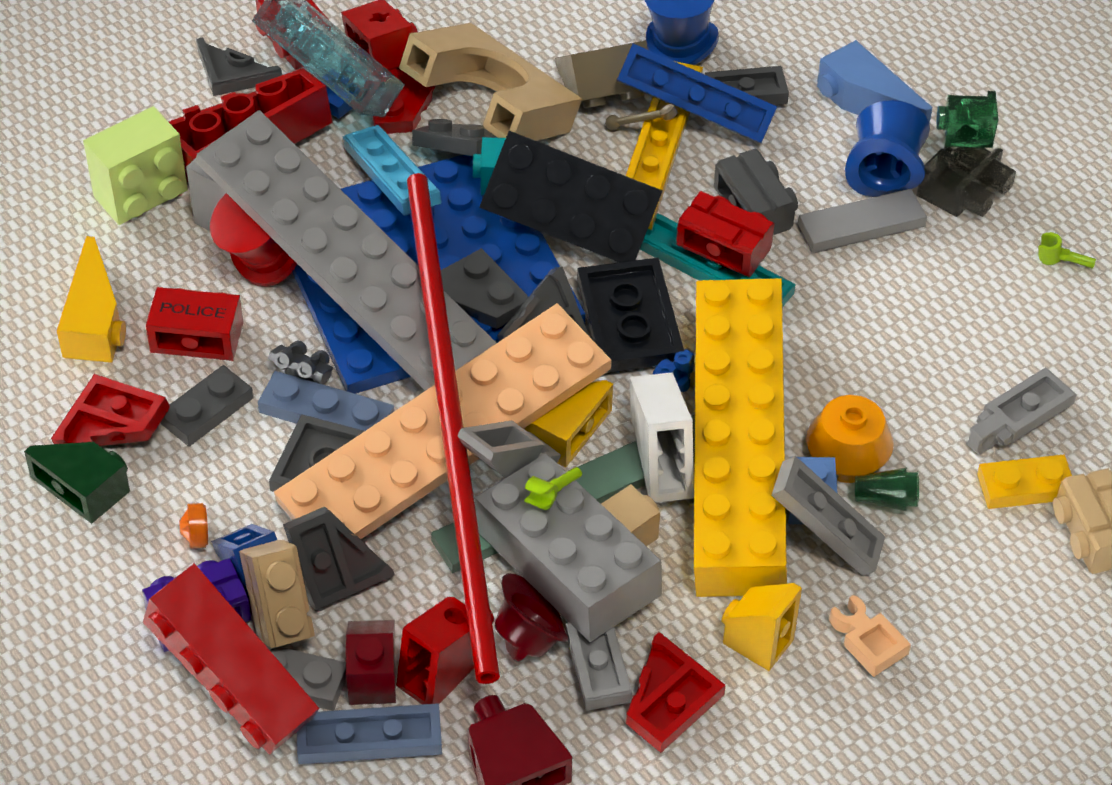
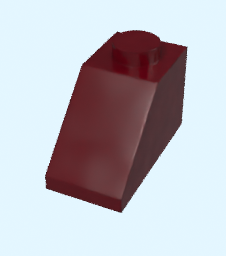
M395 620L348 621L346 632V678L349 705L396 703Z

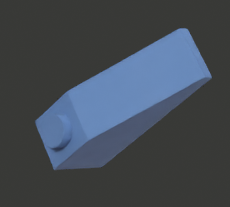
M857 40L820 59L817 87L825 97L830 98L841 109L859 115L866 107L877 102L889 100L903 101L919 108L926 115L930 125L933 107Z

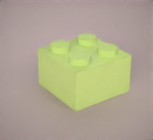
M154 106L83 140L94 198L118 225L138 217L144 212L188 191L180 134Z

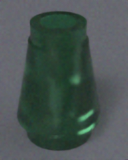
M905 467L856 476L855 501L907 511L908 507H918L919 472H908V468Z

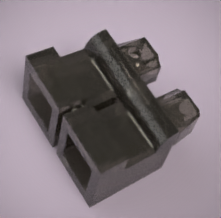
M964 126L944 146V149H940L924 165L925 177L922 183L918 185L916 196L955 217H958L965 209L983 217L990 210L995 198V193L986 188L990 187L1005 195L1014 184L1016 171L1001 162L1003 149L987 150L976 143L977 133Z

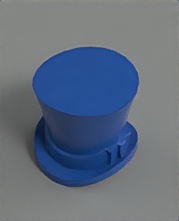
M645 0L652 18V22L646 31L648 50L672 61L691 65L698 64L714 50L719 40L718 28L709 22L714 0Z
M896 100L881 101L866 107L857 117L856 129L859 141L851 149L845 165V176L848 184L857 193L869 197L914 189L922 183L925 177V166L918 155L929 136L930 126L926 115L916 106Z

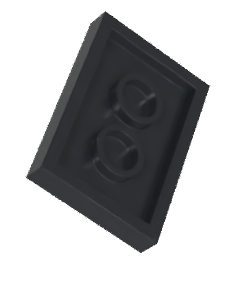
M659 257L577 268V281L592 340L611 359V369L607 372L657 366L664 359H669L673 362L675 354L684 351Z

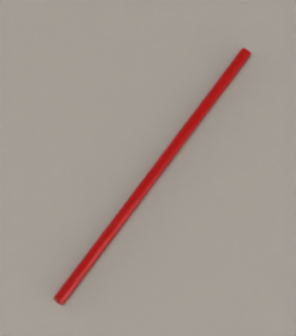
M416 173L408 177L407 186L475 676L478 683L490 684L500 678L467 448L464 447L457 436L460 429L464 427L428 179L424 174Z

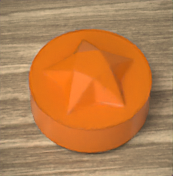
M203 503L187 504V510L179 520L180 534L189 542L190 549L206 548V545H208L206 505Z

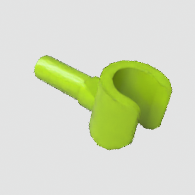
M1046 232L1041 236L1038 256L1043 264L1054 265L1063 260L1093 269L1096 259L1062 248V239L1058 234Z
M575 467L560 477L552 479L550 482L532 476L525 485V489L531 491V493L524 499V502L540 509H550L556 499L557 492L580 478L582 471L580 468Z

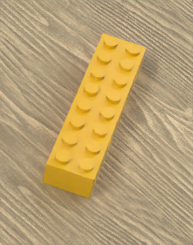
M782 278L696 281L694 577L696 597L744 596L750 587L787 584L786 508L772 496L781 464L785 461Z

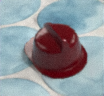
M507 573L502 577L501 585L504 600L495 619L494 626L499 635L505 640L506 649L514 661L520 662L527 655L537 658L541 657L558 641L567 642L569 640L564 630L560 613L524 577Z

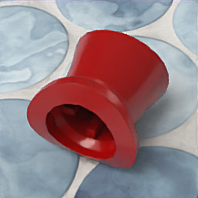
M227 193L219 200L211 216V236L219 248L230 253L232 262L242 277L254 285L263 287L276 285L286 279L295 269L297 263Z

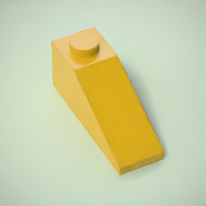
M86 236L57 327V335L62 358L112 363L117 346H123L126 323L125 321H120L117 303L95 237Z

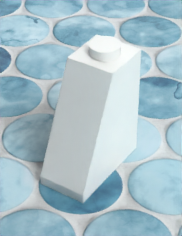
M673 373L629 377L631 419L648 496L655 503L693 499V420Z

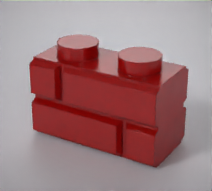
M700 191L692 201L691 206H688L679 218L676 245L750 278L759 266L760 261H763L771 249L775 223L769 221L759 212H749L732 205L728 199L722 196L714 197Z

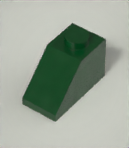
M95 442L33 445L24 451L30 477L91 524L130 492L126 473L128 467L125 461L116 452H107Z

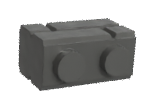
M756 148L740 153L738 157L733 155L718 160L717 164H715L714 188L720 196L728 199L732 205L746 211L763 214L769 221L775 223L774 235L791 229L794 224L795 211L798 209L797 197L792 188H785L780 182L777 167L772 161L766 162Z

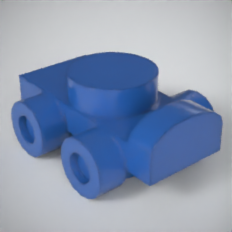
M688 349L675 354L673 362L669 359L662 360L655 367L653 374L673 373L680 391L686 392L690 388V374L694 371V354Z

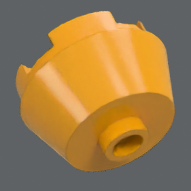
M843 395L831 400L810 424L806 435L810 457H835L837 481L844 483H859L871 479L874 472L883 467L890 459L894 446L891 431L881 408L872 400L858 395Z

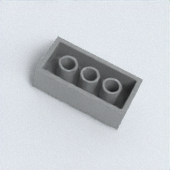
M545 453L474 497L479 534L589 642H592L662 595L661 560L576 480L557 492L556 499L548 510L540 509L524 502V499L531 493V491L525 489L529 478L536 476L550 482L552 479L566 473L560 465Z

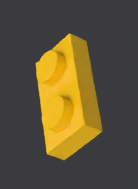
M1065 454L979 464L977 473L988 509L1053 502L1054 498L1058 495L1061 481L1066 477L1072 476Z

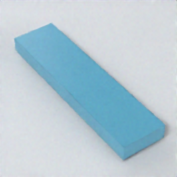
M379 125L342 136L344 149L404 216L411 214L407 179L412 174L424 173ZM428 179L432 207L441 204L440 191Z

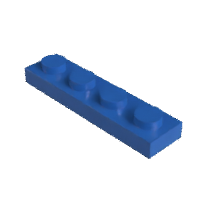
M634 43L616 80L758 143H762L778 107Z

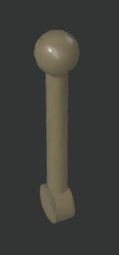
M668 104L661 110L620 118L616 115H610L606 119L605 124L609 130H617L620 125L663 117L664 120H671L677 115V110L673 104Z

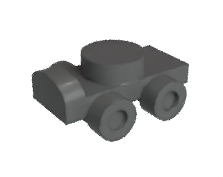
M299 340L293 342L288 347L279 345L270 351L268 357L277 367L281 369L286 368V374L306 380L311 377L314 382L325 384L329 380L333 367L328 365L330 358L327 352L318 350L309 357L305 355L307 352L305 343Z

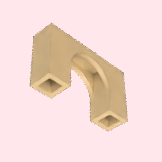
M472 23L410 33L399 69L425 87L463 81L483 85L497 91L493 94L483 123L485 129L497 138H506L508 131L535 141L570 133L582 101L581 97Z

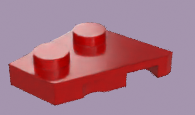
M399 67L378 74L369 69L374 126L379 125L387 134L412 132L421 120V113L427 110L430 105L432 92L436 85L425 87L399 69Z
M94 374L51 437L53 444L95 442L99 446L149 441L168 412L170 405L164 396Z
M658 632L653 638L650 655L638 681L637 692L633 696L628 709L626 725L662 753L725 695L726 685L662 633Z

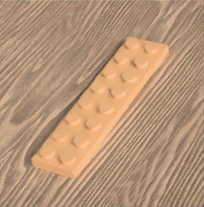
M556 303L455 371L463 427L512 420L524 429L611 369V359L567 312ZM435 385L274 491L278 504L292 520L326 507L349 530L362 539L448 481ZM467 449L470 466L479 458Z

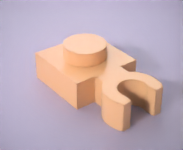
M855 595L849 597L847 608L854 615L846 616L836 607L831 609L829 617L831 625L839 632L848 633L845 635L844 646L873 677L909 655L911 647L909 641L882 613L870 619L866 615V606L859 597Z

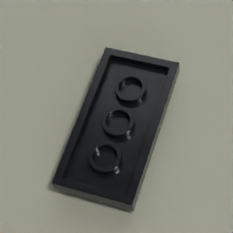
M508 131L479 208L617 262L636 260L663 190L515 132Z

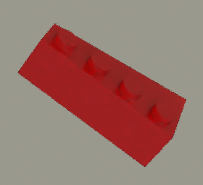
M302 68L255 85L256 91L252 93L236 94L232 92L221 96L222 103L200 110L198 105L183 109V117L168 122L180 134L187 183L186 166L197 157V153L258 110L294 144L333 123L326 85Z
M195 563L149 598L143 624L209 691L211 698L224 712H229L241 725L240 730L254 748L260 749L262 747L269 755L272 754L315 717L319 710L316 703Z

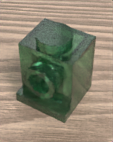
M987 91V96L948 95L946 106H938L936 115L937 130H943L944 146L993 148L999 120L996 91Z

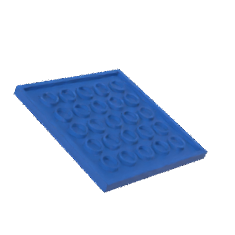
M459 155L418 167L440 191L441 204L432 206V214L441 270L482 248L530 296L551 269L560 267L542 232L479 208L484 195H481V178H473V156ZM373 180L341 188L418 265L412 215L404 216ZM298 264L292 271L345 391L356 394L411 377ZM573 292L574 298L576 300L577 306L579 308V311L585 324V312L581 307L575 293ZM470 316L495 342H499L497 335L505 325L496 329L480 323L475 317Z

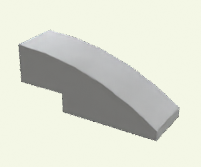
M512 420L461 428L457 435L464 447L504 478L545 453L556 463H558L561 454Z

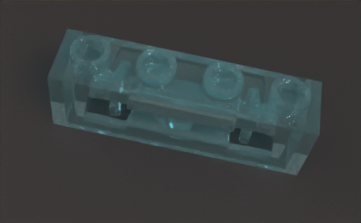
M265 0L252 20L254 24L360 115L384 117L405 86V84L306 0Z

